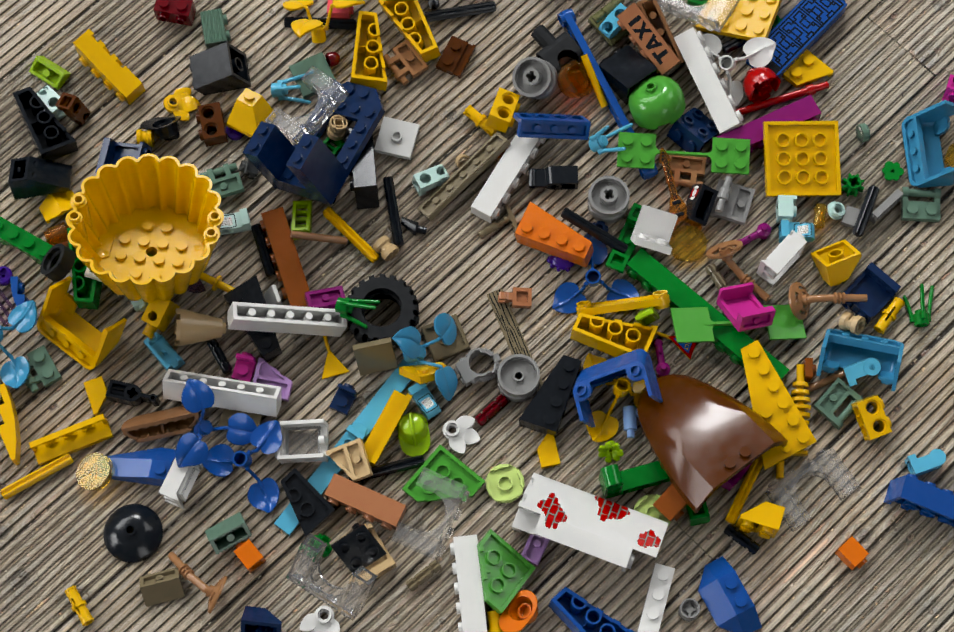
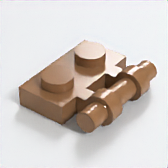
M407 39L392 49L393 57L390 58L388 54L383 56L385 66L391 69L395 74V79L400 81L403 86L409 82L406 75L410 74L414 79L428 70V65ZM398 62H401L404 66L401 70L396 65Z
M669 155L667 165L669 168L667 172L670 169L669 173H673L674 178L669 182L671 177H666L665 184L670 185L673 180L671 185L674 184V187L683 186L689 187V189L692 188V185L703 184L702 181H696V178L704 177L707 157ZM680 174L691 176L690 180L679 179Z

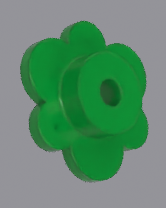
M887 161L885 167L882 168V173L885 174L884 178L887 181L892 179L898 181L900 176L904 174V170L898 162Z

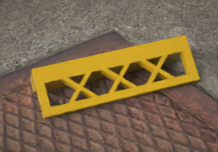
M396 390L393 391L364 444L370 466L374 467L408 407L412 395L407 393L405 396Z
M100 414L29 442V445L35 453L38 464L42 466L66 453L72 454L114 436L107 418L104 414Z

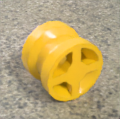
M138 129L136 131L137 144L145 142L150 147H154V132L152 130L142 131Z

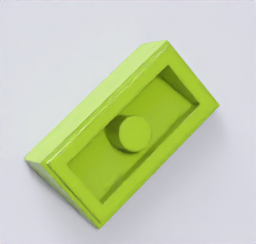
M36 56L29 70L31 74L57 90L63 86L71 75L70 72L44 56Z

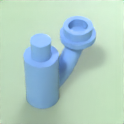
M632 405L622 407L623 429L627 432V438H635L634 431L637 430L638 408Z

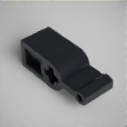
M550 166L545 169L531 168L529 169V188H546L549 190L578 189V166Z
M110 379L106 392V397L109 401L130 406H139L143 402L151 403L155 407L160 405V400L155 394H144L137 385Z

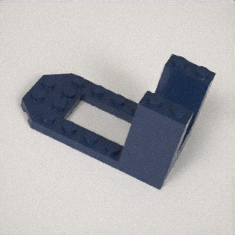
M346 82L324 93L294 146L276 125L261 121L245 147L243 154L274 188L332 205L385 113L380 100V94L375 88ZM334 115H341L347 120L357 123L338 156L335 157L320 138L328 126L330 118Z

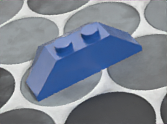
M723 556L706 564L698 592L717 627L730 632H755L762 628L755 605L733 567Z

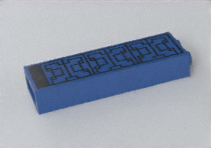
M801 0L769 33L768 38L776 42V48L772 60L765 67L773 70L781 78L783 73L806 50H809L845 13L847 7L845 0ZM748 59L746 60V64H748L751 68H756L749 64Z

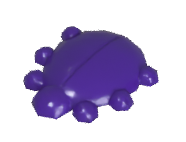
M553 255L548 256L546 259L548 263H551L550 268L556 267L558 272L561 270L569 272L570 268L575 264Z

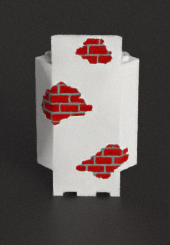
M533 473L523 498L518 504L519 508L512 528L514 531L520 533L524 531L540 538L544 537L621 566V571L625 572L627 568L631 569L635 558V555L632 554L633 550L654 558L657 557L669 523Z

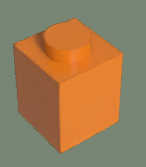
M853 536L835 552L851 570L855 567L860 569L867 562L865 558L869 554Z
M250 539L238 543L235 547L236 550L233 551L250 573L266 561Z

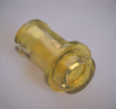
M818 203L813 208L815 211L813 224L815 228L823 229L828 209L827 205Z

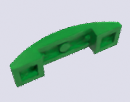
M633 204L618 238L629 246L626 253L624 254L612 249L605 267L623 274L626 264L636 248V245L630 238L642 205Z

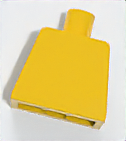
M159 298L152 303H148L141 317V320L147 323L142 334L152 339L157 329L164 332L176 314L175 309L180 308V306L171 300L164 301Z

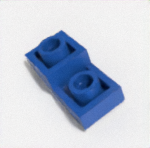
M10 276L11 291L16 306L29 301L24 294L25 284L18 276Z

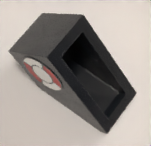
M705 184L692 185L686 201L688 219L706 226L719 191Z

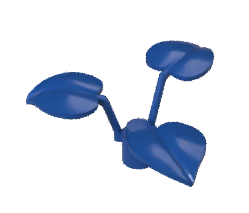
M587 233L584 237L592 242L594 252L588 263L591 269L586 272V282L580 290L572 282L561 284L555 292L552 308L564 314L576 313V303L586 301V297L582 292L588 285L595 287L601 284L610 291L607 295V301L640 296L636 288L627 280H615L612 288L601 280V274L598 270L594 269V264L600 265L606 260L608 255L607 247L604 243Z
M196 379L186 380L181 396L182 404L191 413H197L201 410L199 422L193 428L194 433H186L178 441L176 462L179 468L196 466L207 459L208 446L201 439L211 432L228 430L226 438L230 443L234 445L250 443L251 434L257 426L249 415L236 413L229 418L228 426L213 427L210 421L204 420L205 409L212 407L214 404V394L211 388L204 382Z
M277 420L267 421L254 429L250 442L253 446L257 447L256 449L234 453L230 446L219 444L208 451V457L202 463L210 473L218 477L230 475L233 471V464L248 471L258 482L250 486L248 500L252 506L267 513L272 512L279 501V486L275 480L269 477L261 481L250 469L252 464L251 454L261 450L264 454L269 455L280 449L283 441L280 422Z

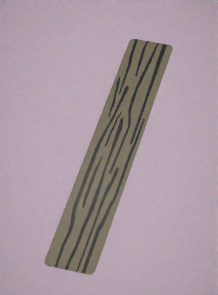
M503 289L487 294L512 355L523 354L532 358L509 303H498L499 292H504ZM540 377V385H539L538 391H539V389L541 388V386L543 385V382H542L541 377Z

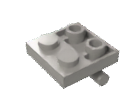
M726 176L725 180L719 179L716 190L719 192L710 216L744 226L755 189L732 183L733 178L730 176Z

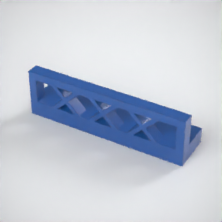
M514 112L513 118L518 122L516 134L518 137L588 140L591 122L583 115Z

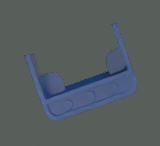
M636 349L581 370L577 375L573 388V396L580 422L591 428L595 427L588 400L592 396V388L624 376H628L632 381L644 379L649 397L659 403L663 402L650 354L643 349Z

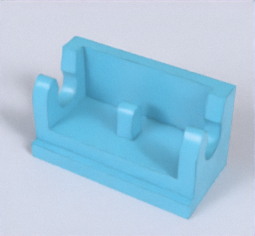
M158 332L154 333L155 337L152 340L147 338L143 341L148 350L166 371L168 369L178 370L185 364L183 359Z

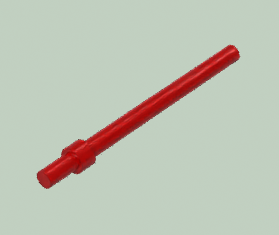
M827 81L816 85L809 84L803 89L736 109V111L739 110L744 115L805 95H815L818 91L828 89L829 84Z

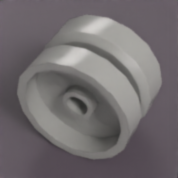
M527 57L515 66L512 82L515 89L521 95L535 100H543L550 97L556 90L558 73L550 62L538 57Z
M615 176L598 178L591 184L588 192L587 208L590 215L596 221H603L606 224L620 221L628 210L630 191L627 185Z
M513 354L506 357L500 363L497 379L501 394L507 400L525 402L537 393L540 385V369L531 357L523 354Z

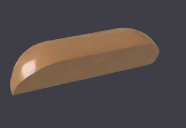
M184 406L147 413L127 420L123 423L121 430L125 436L136 440V442H147L179 435L192 430V427L195 426L199 419V412L191 413Z

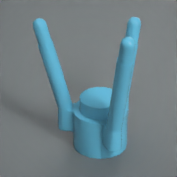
M314 72L304 73L288 79L277 80V83H271L272 97H278L279 101L287 100L311 104V100L285 96L288 95V90L301 88L300 85L288 86L285 83L314 75Z
M633 123L625 125L607 135H601L609 129V125H606L595 135L589 137L588 144L593 152H598L599 155L606 152L625 151L626 147L606 148L608 138L632 127Z

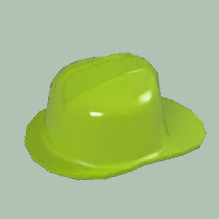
M410 412L402 416L397 427L402 451L411 457L424 455L430 447V433L426 418L417 412Z

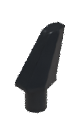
M405 217L401 218V224L414 236L417 233L426 235L427 227L419 226V222Z

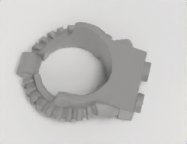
M475 348L468 352L466 357L459 359V362L455 364L456 368L454 370L456 374L461 376V383L467 387L471 383L475 384L478 381L486 382L493 380L497 376L500 366L499 362L502 359L498 353L494 354L490 349ZM486 355L493 359L494 368L492 371L489 370L485 373L477 374L470 369V363L475 357Z

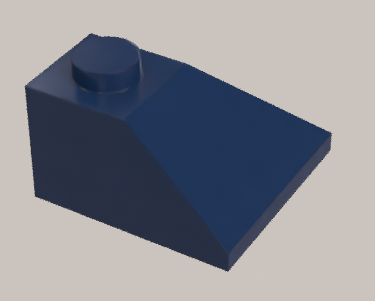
M245 606L241 618V632H282V622L266 608Z

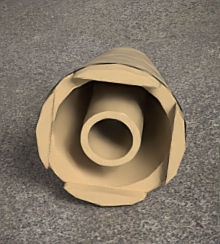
M181 308L175 309V346L222 338V334H226V323H223L221 318Z

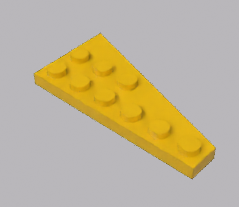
M756 340L741 349L752 410L764 418L788 440L787 446L784 448L777 446L769 449L762 455L765 471L817 443L760 342Z

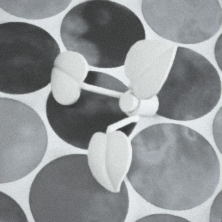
M703 34L705 38L703 43L705 47H709L713 54L710 57L712 62L715 61V57L718 58L719 66L726 71L728 81H726L728 88L726 90L728 95L732 94L736 101L734 107L736 108L744 95L743 85L740 81H732L730 71L735 68L737 61L748 59L749 64L753 67H765L773 58L776 42L765 37L752 38L743 46V51L747 56L733 58L729 55H723L721 57L718 55L722 50L721 40L716 35Z

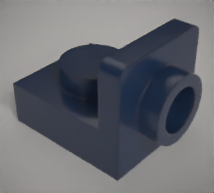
M339 383L337 386L338 390L329 407L348 416L357 398V392L352 385L347 383L342 385Z

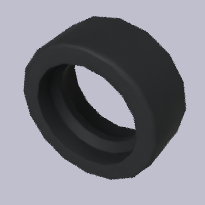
M61 243L54 245L42 260L41 274L54 282L62 280L74 265L75 252Z

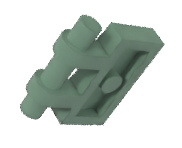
M226 163L223 164V167L213 170L210 168L207 169V172L200 173V175L211 179L212 190L219 193L221 199L245 191L239 172L231 174L232 171L238 170L236 163L229 165ZM226 174L224 177L215 179L216 176Z
M44 345L27 354L30 359L28 361L30 370L34 368L38 374L32 377L31 373H29L25 382L26 387L30 388L32 393L39 391L37 384L41 382L47 388L63 379Z

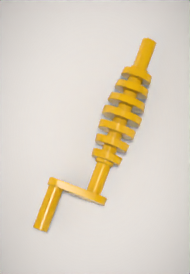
M797 364L796 381L792 383V387L796 389L791 390V395L796 397L791 398L802 417L809 419L811 413L807 411H811V405H808L811 401L809 397H804L810 395L809 390L804 389L808 388L809 385L808 382L804 381V364ZM805 420V422L809 426L810 421ZM802 450L793 456H808V451ZM784 461L776 464V478L778 479L784 478Z

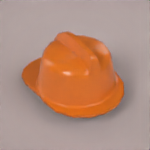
M519 591L500 615L499 626L503 632H519L526 625L536 620L539 611L537 606L538 600L532 591Z

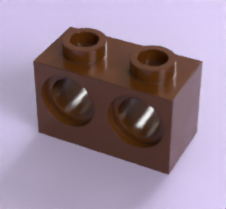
M220 102L197 106L199 113H195L198 124H201L202 128L199 130L200 140H204L206 147L227 143V133ZM209 114L213 115L211 118H206ZM211 131H217L214 135H209Z

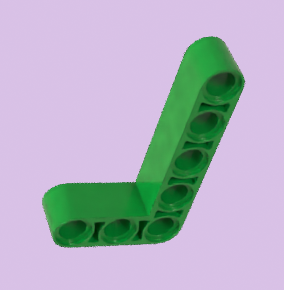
M659 461L619 471L618 465L613 464L603 467L599 474V482L604 498H612L670 482L669 476L661 468Z

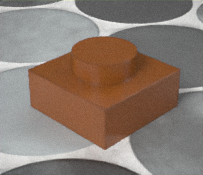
M805 358L802 362L804 364V381L810 382L813 376L816 375V365L813 364V358Z

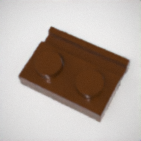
M451 36L436 64V69L461 78L476 49V45L468 44V42Z

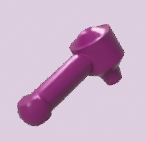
M762 223L758 225L757 231L738 240L742 241L743 246L758 238L767 239L771 234V227L769 224Z
M656 339L653 342L658 363L655 374L659 378L670 374V366L665 363L662 340Z

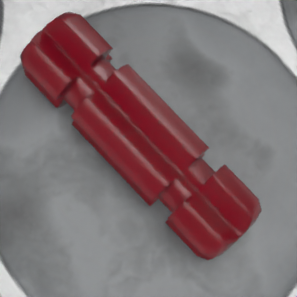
M500 394L496 401H492L482 410V414L479 413L475 417V421L480 426H483L487 419L493 417L500 410V407H504L508 403L507 398Z

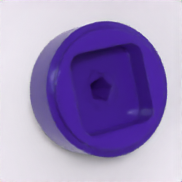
M228 126L226 127L227 136L231 140L237 141L244 137V134Z
M6 266L0 267V286L9 285L10 276H14L10 268Z

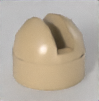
M465 154L458 155L455 159L456 166L460 168L470 157Z

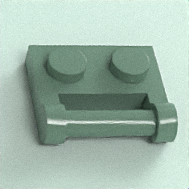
M902 187L901 191L904 194L901 198V221L940 222L941 189L922 190ZM908 196L933 198V202L908 201Z
M838 377L813 405V408L831 422L836 429L840 430L844 425L843 422L853 412L851 404L863 398ZM849 396L852 399V401L841 412V414L838 417H836L833 413Z

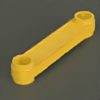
M659 290L653 292L652 295L596 303H591L589 300L576 303V313L578 316L579 313L597 315L649 307L665 309L670 306V297L667 290Z

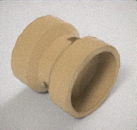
M334 115L330 118L327 136L331 140L340 141L345 137L348 126L347 119L341 115Z
M387 235L379 238L373 245V249L376 252H380L381 257L386 262L393 259L399 252V248L391 243Z
M845 311L839 319V328L845 331L850 330L851 333L859 335L864 330L866 319L865 317L854 316L853 313Z

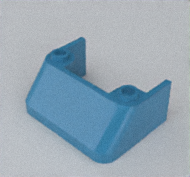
M941 101L906 117L902 122L901 128L908 176L912 186L924 188L954 185V167L944 168L939 136L946 133L950 127L949 116L954 115L953 102Z
M827 329L821 348L816 376H821L822 370L826 373H834V371L839 370V367L843 368L873 357L877 358L881 363V370L877 374L878 379L883 384L892 385L891 391H895L904 344L900 341L871 335H856L850 331Z

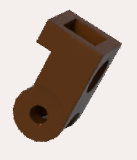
M66 92L62 93L55 105L70 120L81 126L84 125L86 119L91 114L77 96Z

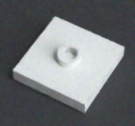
M384 116L374 152L411 160L420 124Z

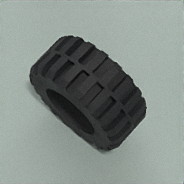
M379 274L380 277L377 278L374 275L368 276L369 280L365 281L362 279L359 281V287L354 286L351 290L352 295H348L347 298L367 300L390 299L400 306V316L394 323L388 326H374L366 321L365 308L354 307L352 314L348 313V315L366 324L368 328L365 329L347 319L351 334H354L355 339L359 343L391 337L392 345L398 348V344L392 337L405 327L412 326L416 328V325L419 324L417 297L414 295L413 289L410 286H406L404 280L400 279L397 281L396 276L390 275V278H387L385 274Z

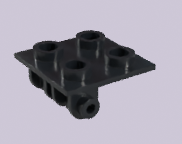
M355 523L352 526V532L331 545L353 575L387 554L364 524L359 525V523Z

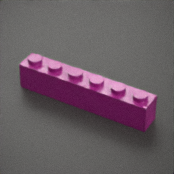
M809 95L724 133L717 138L750 139L751 154L757 148H764V121H819L821 111L813 97Z

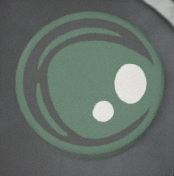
M865 123L857 124L856 136L861 143L867 142L870 139V130Z

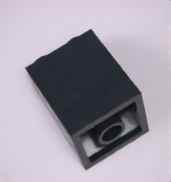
M224 42L190 56V70L193 77L192 85L194 90L201 94L209 95L251 87L246 53L230 43Z
M629 45L624 48L620 47L613 56L603 59L599 64L609 86L625 104H628L629 95L635 85L647 77L655 76L657 73V67Z

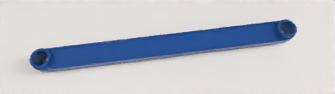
M572 9L561 11L557 15L562 27H566L583 54L588 55L608 103V108L617 125L621 128L630 124L576 24L577 19ZM632 127L622 131L635 133ZM655 164L654 169H639V173L643 180L651 179L658 175V169Z

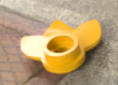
M187 87L176 89L174 94L166 96L163 102V106L168 112L173 113L174 116H181L180 121H189V112L197 110V106L201 104L196 98L190 96L191 89Z

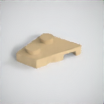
M361 438L326 451V454L354 482L373 476Z

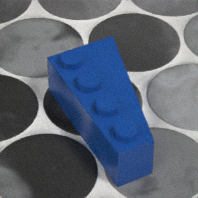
M907 474L890 480L884 503L890 505L892 502L901 504L900 508L904 510H919L922 516L935 518L936 516L938 517L937 521L954 527L953 491L939 489L936 487V484L918 480L919 477L913 474Z
M564 587L554 596L548 605L572 632H634L621 625L616 619H612L603 613L604 611L598 607L596 608L589 604L587 600L567 587Z

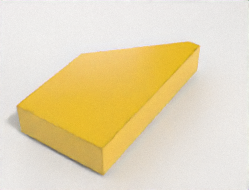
M102 376L83 382L94 416L100 413L99 411L107 399V388Z
M546 434L537 448L541 469L561 465L555 438L553 435Z

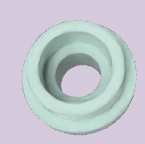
M833 201L828 204L827 212L832 219L839 220L845 214V207L841 202Z

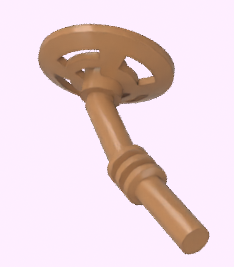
M725 241L711 247L706 252L707 258L722 259L740 279V283L752 282L754 284L753 292L765 302L769 300L771 296L759 287L751 276L748 277V274H744L732 260L733 255L742 249V241Z
M800 282L791 284L788 295L791 311L798 320H804L808 317L811 303L833 302L834 304H845V302H867L868 300L867 294H845V292L809 295L804 285Z
M170 552L168 558L179 569L178 572L182 577L192 582L202 592L206 593L205 596L209 597L208 613L211 614L228 577L224 576L215 586H208L194 574V571L188 564H184L174 552Z

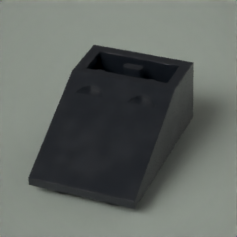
M31 156L11 159L8 183L14 199H27L29 197L70 191L72 165Z

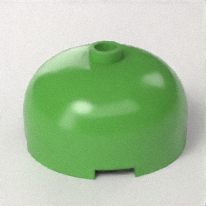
M661 75L647 77L635 85L628 100L629 110L634 122L638 126L650 130L658 129V126L668 123L670 125L682 116L686 107L684 94L679 84L673 79Z

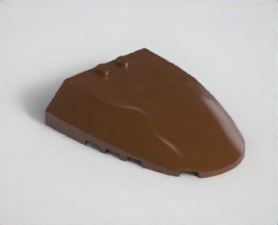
M671 374L657 378L663 400L661 403L649 397L646 387L638 399L637 414L645 437H647L651 445V450L657 456L661 468L669 476L672 485L695 513L699 512L701 506L716 489L769 449L777 446H782L783 448L787 446L788 440L755 411L729 394L690 376Z

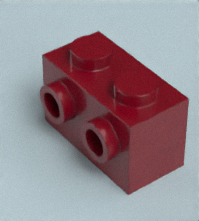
M156 0L153 11L156 19L159 21L192 26L196 7L193 0Z

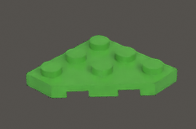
M439 445L405 484L402 491L417 503L473 498L485 484V480L442 445Z
M490 529L477 544L484 602L498 614H501L536 568Z

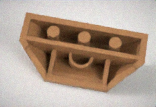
M657 0L638 1L636 3L637 6L680 59L681 62L677 65L683 63L682 54ZM637 43L636 45H637V48H638V50H639V52H640V50H642V48H641V47L638 45V43Z

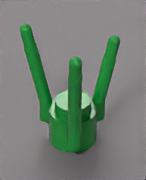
M920 284L921 309L915 310V314L911 310L906 295H903L910 323H914V327H927L930 325L934 293L933 285L930 286L927 310L925 309L923 284Z
M339 297L335 305V312L340 313L341 318L348 319L367 329L368 326L349 316L348 313L352 314L354 307L375 310L377 307L369 304H380V301Z

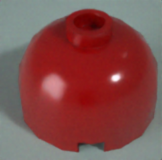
M752 68L744 78L743 92L750 102H761L770 97L769 93L772 90L777 91L781 80L770 68Z

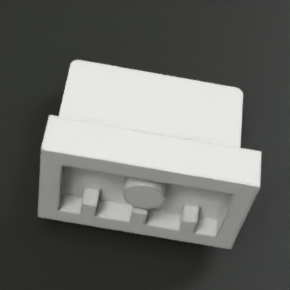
M642 205L630 240L635 245L670 255L673 248L669 245V241L678 216L657 208Z

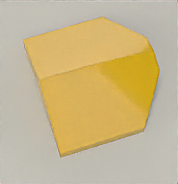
M72 190L47 195L39 207L47 224L51 223L50 220L73 209L70 204V200L74 195Z

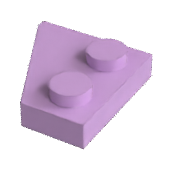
M259 357L253 382L282 387V401L289 402L293 382L286 376H283L276 368L270 366L263 358Z

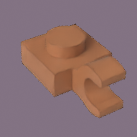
M513 287L512 292H499L498 303L512 302V308L531 309L532 288Z

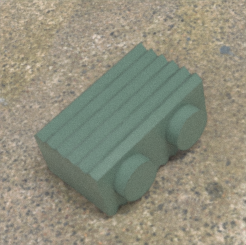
M221 8L200 12L206 49L231 41L230 31L226 30L225 25H228L227 15L222 13Z
M240 512L205 530L207 538L216 554L223 553V550L230 549V546L233 547L234 544L237 545L241 540L244 541V539H248L252 535Z

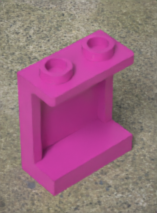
M752 282L720 288L716 304L738 332L770 326L775 316L776 310L773 306L763 307L754 296V284Z

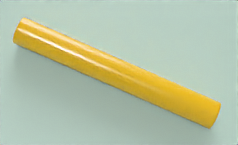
M588 55L580 56L601 108L608 106Z

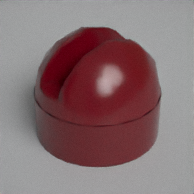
M329 52L325 54L329 67L339 64L340 55L338 53Z

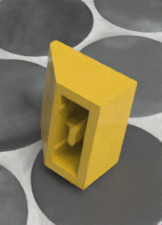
M765 501L742 513L736 523V527H739V530L745 533H751V531L758 533V536L764 539L774 538L779 531L785 507Z

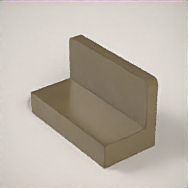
M177 567L139 577L140 590L146 607L185 597L181 583V574L178 572L179 569Z

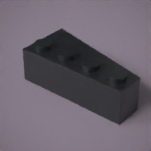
M31 87L13 93L17 109L41 159L52 161L78 151L76 140L60 124L55 115L49 111L45 103Z
M354 127L349 128L350 133L352 132ZM373 134L349 174L353 176V180H350L351 192H355L357 210L380 207Z
M257 276L223 295L229 307L232 302L266 304ZM245 331L265 362H269L282 354L275 332Z
M566 355L561 357L519 418L520 426L543 434H550L556 438L577 375L581 369V360Z

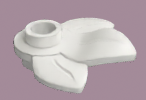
M467 415L461 416L456 421L450 420L443 425V435L449 439V446L455 452L464 454L466 445H472L480 441L478 433L471 428L475 418ZM455 428L456 432L450 433L449 429Z
M320 606L316 609L315 613L307 614L303 618L300 630L340 632V625L334 619V612L329 606ZM323 613L328 614V618L325 620L321 619Z

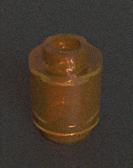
M65 222L47 228V231L44 232L47 242L51 245H56L68 241L67 228L70 227Z

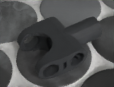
M539 25L531 33L532 38L543 48L536 53V57L550 62L556 68L558 78L564 75L558 62L561 58L570 57L578 62L582 61L580 56L584 54L568 33L563 32L555 38L544 25Z

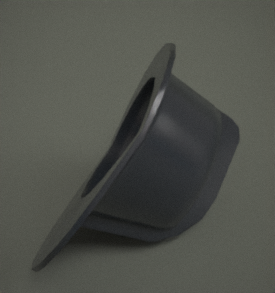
M181 116L152 118L144 121L140 127L152 130L157 138L161 140L178 139L180 137L178 121L181 119Z

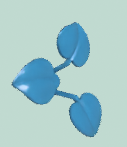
M34 300L26 301L10 312L8 322L12 326L3 327L0 325V342L4 338L3 330H14L16 328L18 332L26 333L35 326L37 322V307ZM0 344V349L11 360L2 366L0 371L1 380L6 385L18 389L26 382L29 376L30 364L23 356L14 359Z
M441 313L434 319V330L439 336L438 338L420 345L421 335L415 327L409 326L399 330L392 339L403 352V358L407 363L417 361L418 365L424 364L439 368L435 371V381L443 397L450 401L458 385L455 371L450 366L443 368L441 364L423 361L426 357L425 347L439 342L441 339L448 346L454 343L456 339L457 328L455 321L450 314Z

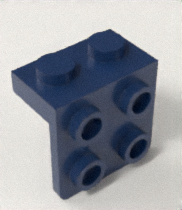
M692 108L674 122L666 136L686 152H701L705 144L717 136L719 131L714 121L704 115L701 110Z

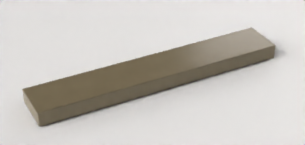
M497 131L417 208L419 212L429 221H432L511 144L509 140Z

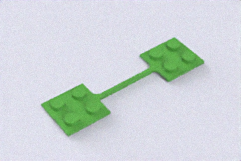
M619 132L618 147H626V150L618 151L617 167L654 169L655 157L658 154L709 157L711 159V173L749 175L750 139L713 137L712 150L709 153L659 150L656 148V134Z
M763 305V307L773 306L776 310L772 325L765 326L768 331L769 340L807 338L803 320H798L793 315L790 305ZM708 307L670 308L677 343L714 342L713 327L733 326L730 321L713 322L710 319Z

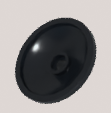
M141 504L122 506L108 518L103 532L104 542L108 551L120 561L127 563L144 561L151 557L161 545L163 539L162 522L158 515L147 506ZM133 527L134 531L132 533H128V529Z

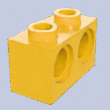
M499 87L485 125L503 133H506L508 126L512 128L515 121L513 113L518 112L521 105L518 103L520 95Z
M878 395L870 396L851 404L865 441L873 440L892 432L890 428L892 427L891 420L886 416L884 402ZM868 403L873 406L871 413L866 409ZM876 421L880 425V429L878 431H875L873 427Z

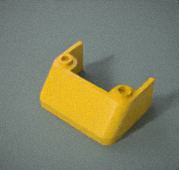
M68 276L49 287L37 321V328L44 337L84 368L92 370L118 344L127 319L123 318L100 332L75 312L77 304L74 302V297L67 292L72 277Z

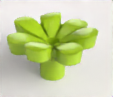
M613 440L606 442L605 445H600L598 448V456L600 458L606 457L605 462L611 463L612 458L615 461H619L620 456L624 455L623 450L620 449V444L615 443Z

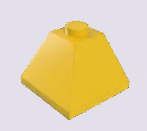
M245 88L236 99L226 126L248 137H252L261 121L273 124L277 119V114L262 95Z
M845 239L811 252V257L822 279L830 286H837L848 280L862 257L861 252Z

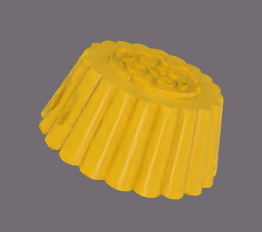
M147 153L141 155L138 159L131 156L122 157L117 161L116 165L105 164L98 169L97 176L87 177L81 183L82 191L72 196L70 204L73 210L65 218L67 225L71 228L67 235L68 241L76 249L77 258L115 294L125 295L131 301L142 299L144 302L152 303L158 298L164 301L169 300L173 297L174 293L183 294L187 291L189 285L198 282L201 273L207 268L212 251L220 238V227L224 220V213L219 209L221 196L212 190V181L209 177L198 175V169L193 164L184 163L180 165L179 160L173 156H165L159 159L156 155ZM153 249L155 252H157L155 256L147 255V253L152 251Z

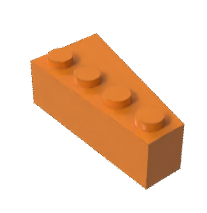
M531 201L529 202L515 231L517 243L587 267L594 252L592 242Z

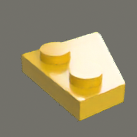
M806 50L783 73L782 77L795 88H798L806 83L816 82L819 78L830 77L834 71L809 50Z
M435 362L436 364H441L443 368L446 366L442 362ZM424 364L400 366L399 374L419 384L435 381V371L439 368Z

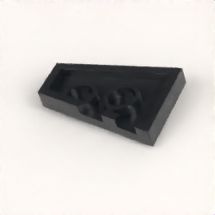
M296 468L280 481L306 538L335 512V509Z

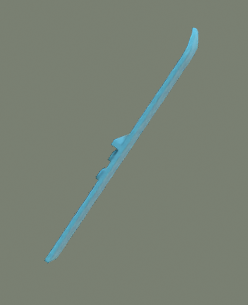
M404 359L401 361L398 368L394 370L353 424L346 428L345 434L334 448L361 438L364 442L375 426L393 391L396 390L402 393L411 382L410 379L399 374V367L418 365L417 361L407 363ZM328 456V462H322L308 479V482L322 495L327 489L334 473L339 474L342 469ZM291 504L286 507L274 523L289 536L299 525Z

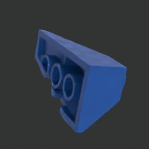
M160 447L99 457L95 477L162 486L176 457V449Z

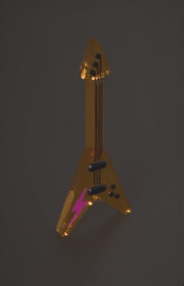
M662 147L660 148L659 164L663 166L671 196L669 213L678 216L674 230L680 221H684L700 231L702 230L701 225L688 219L687 206L676 190L669 163L671 158Z

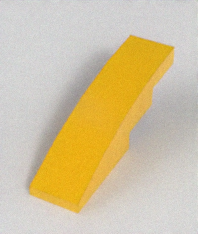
M3 383L0 385V394L4 404L0 405V414L4 424L0 425V435L12 462L17 466L20 464L21 455L20 425L10 389Z

